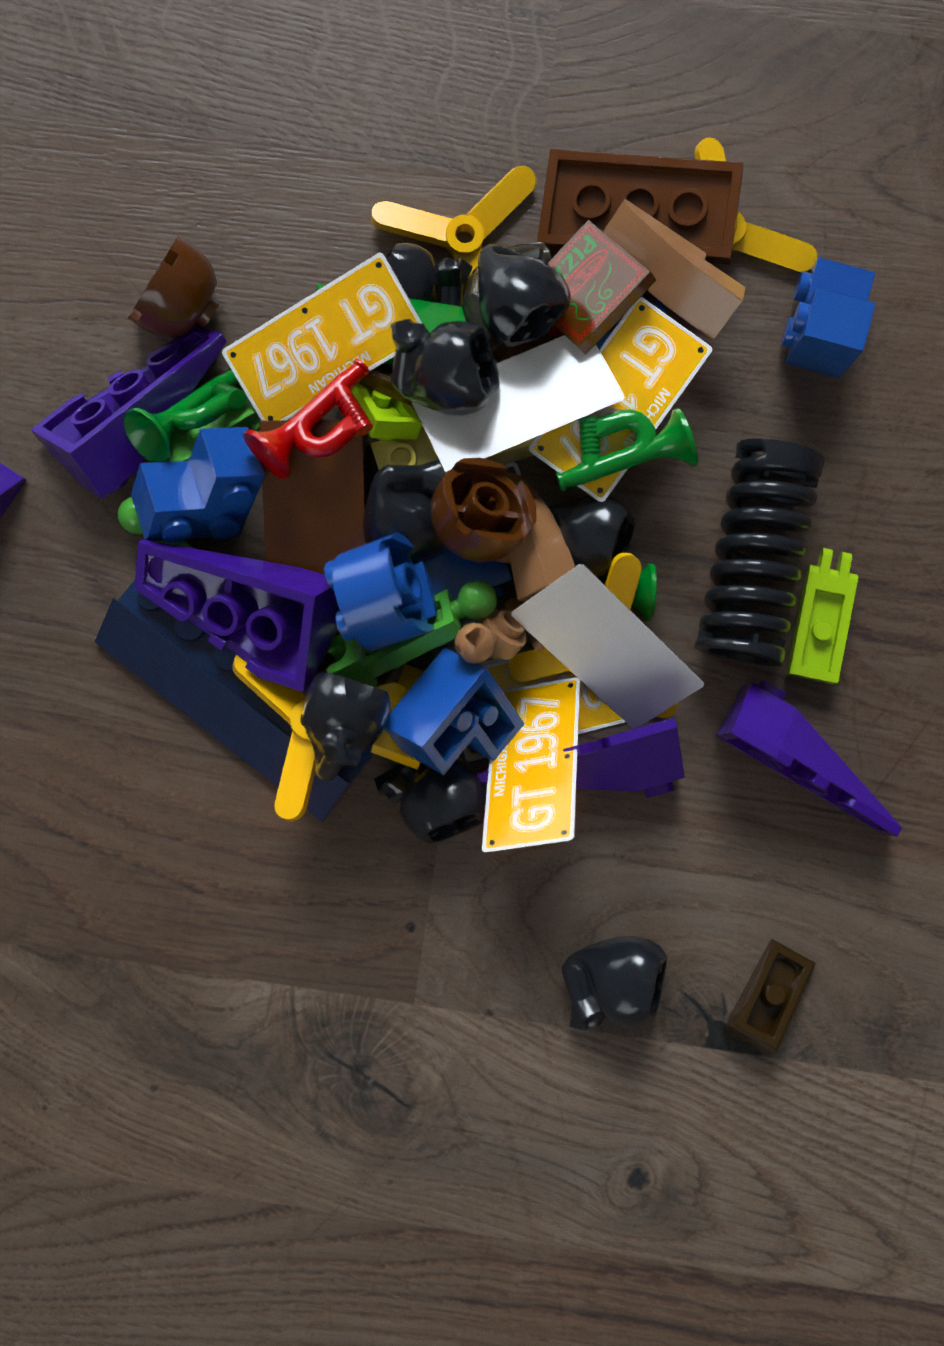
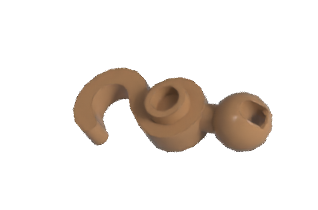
M510 598L500 610L495 609L490 616L480 619L477 623L466 624L458 631L455 637V650L468 663H483L488 658L512 659L526 644V629L511 616V612L525 602L518 601L517 598ZM527 631L533 648L541 651L544 646Z

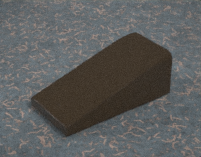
M771 939L738 999L723 1031L762 1054L776 1053L816 963Z

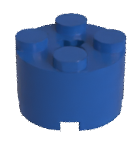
M394 533L340 553L334 560L324 565L326 580L330 588L335 592L340 609L336 614L339 632L346 641L356 639L360 645L370 651H376L428 633L434 628V625L427 623L428 618L436 616V601L433 587L423 562L413 564L407 554V551L415 548L404 535Z

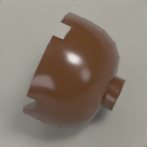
M177 236L127 319L155 335L170 338L185 335L196 323L205 328L219 306V303L212 299L217 281L215 270L208 259L194 246Z
M481 457L463 458L457 461L452 469L446 471L431 499V521L438 539L448 550L462 559L477 563L499 560L513 552L523 543L537 520L536 503L529 488L521 480L516 486L511 479L504 476L508 468L498 462Z

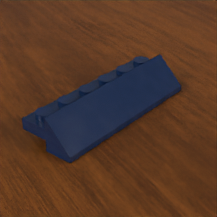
M134 580L118 600L112 599L94 642L279 787L292 734L291 725L234 674L232 665L236 656L235 653L228 648L218 649L208 642L210 636L188 620L180 622L134 589ZM308 689L302 692L305 696L307 694ZM373 745L361 753L359 766H342L337 776L331 781L321 780L315 772L306 810L323 822L353 785L352 782L374 756V753L371 752Z

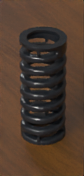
M764 438L745 439L737 443L735 458L741 460H738L731 470V478L736 485H733L726 493L725 501L731 510L721 517L720 527L726 536L720 538L715 546V553L722 561L717 562L710 569L709 577L718 587L708 590L704 598L705 605L713 613L706 614L700 619V630L694 648L706 654L728 660L763 666H782L786 640L772 637L770 643L758 641L759 634L752 633L749 638H746L725 628H752L785 634L790 630V621L782 617L755 613L729 602H757L775 607L792 608L796 602L795 595L784 590L754 586L733 576L754 575L781 582L795 583L801 578V570L796 566L785 563L754 559L737 550L757 549L781 556L802 557L806 553L807 546L803 541L795 538L756 533L742 525L759 523L781 530L805 532L811 528L812 520L806 514L797 511L759 507L746 499L760 497L776 503L799 507L814 505L817 500V493L808 487L817 488L825 458L814 449L792 442ZM755 452H764V454L759 455ZM761 472V479L768 478L770 473L780 477L803 480L804 486L779 481H761L751 474Z

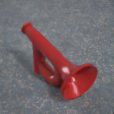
M358 358L355 359L352 366L336 376L281 427L266 432L246 430L243 433V438L255 457L275 476L286 480L290 477L289 459L294 446L308 457L325 458L339 452L355 436L362 437L368 434L373 429V424L352 393V390L360 380L370 374L366 364ZM337 405L344 419L323 437L313 436L311 434L313 426Z

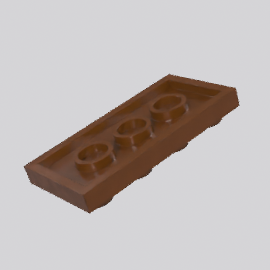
M550 149L537 238L538 247H541L543 250L559 251L587 220L591 221L601 231H604L623 200L627 199L707 253L705 257L707 262L731 265L744 163Z

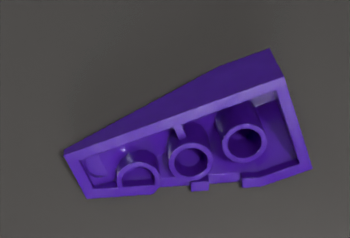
M198 325L185 335L179 336L151 352L146 358L147 366L140 370H132L123 373L122 370L108 377L109 388L88 400L83 393H80L38 423L31 431L81 486L100 498L105 497L107 494L115 493L126 485L128 477L139 469L140 463H144L146 460L132 445L126 434L124 416L127 411L133 408H140L148 413L158 414L166 411L190 395L227 341L221 333Z
M141 540L138 542L135 590L180 622L188 620L210 636L208 642L220 650L228 648L247 662L245 668L259 678L301 692L309 688L338 629L336 614L340 609L335 592L330 588L324 574L296 566L155 541Z
M762 680L758 686L751 682L742 687L715 734L717 738L883 835H899L902 829L899 823L794 706L784 701L787 696L784 691Z
M675 718L563 749L564 752L577 749L576 789L640 791L644 789L646 798L674 791L673 781L685 778ZM488 771L475 774L482 784H487Z

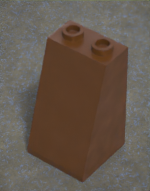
M288 420L260 421V431L275 430L284 425ZM319 420L311 429V434L315 437H323L342 420ZM367 434L362 437L355 436L339 452L325 458L308 457L294 446L289 459L290 477L286 480L278 478L262 464L265 473L262 488L266 561L301 567L325 575L324 565L327 562L334 560L340 553L366 544L363 532V516L370 491V443Z

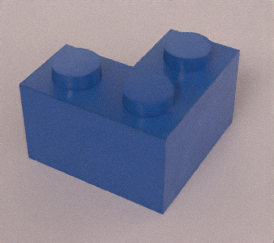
M818 257L809 273L801 272L793 295V300L799 301L794 317L788 318L781 339V346L788 347L784 364L840 378L864 350L876 303L868 301L875 272Z
M248 427L200 429L189 461L140 463L131 491V497L145 540L175 543L195 538L213 537L215 539H226L241 534L265 476L260 460L251 452L243 438V433L249 430Z
M444 647L390 712L384 729L402 752L444 775L466 747L494 761L523 727L524 722L486 667L478 663H468L461 655Z

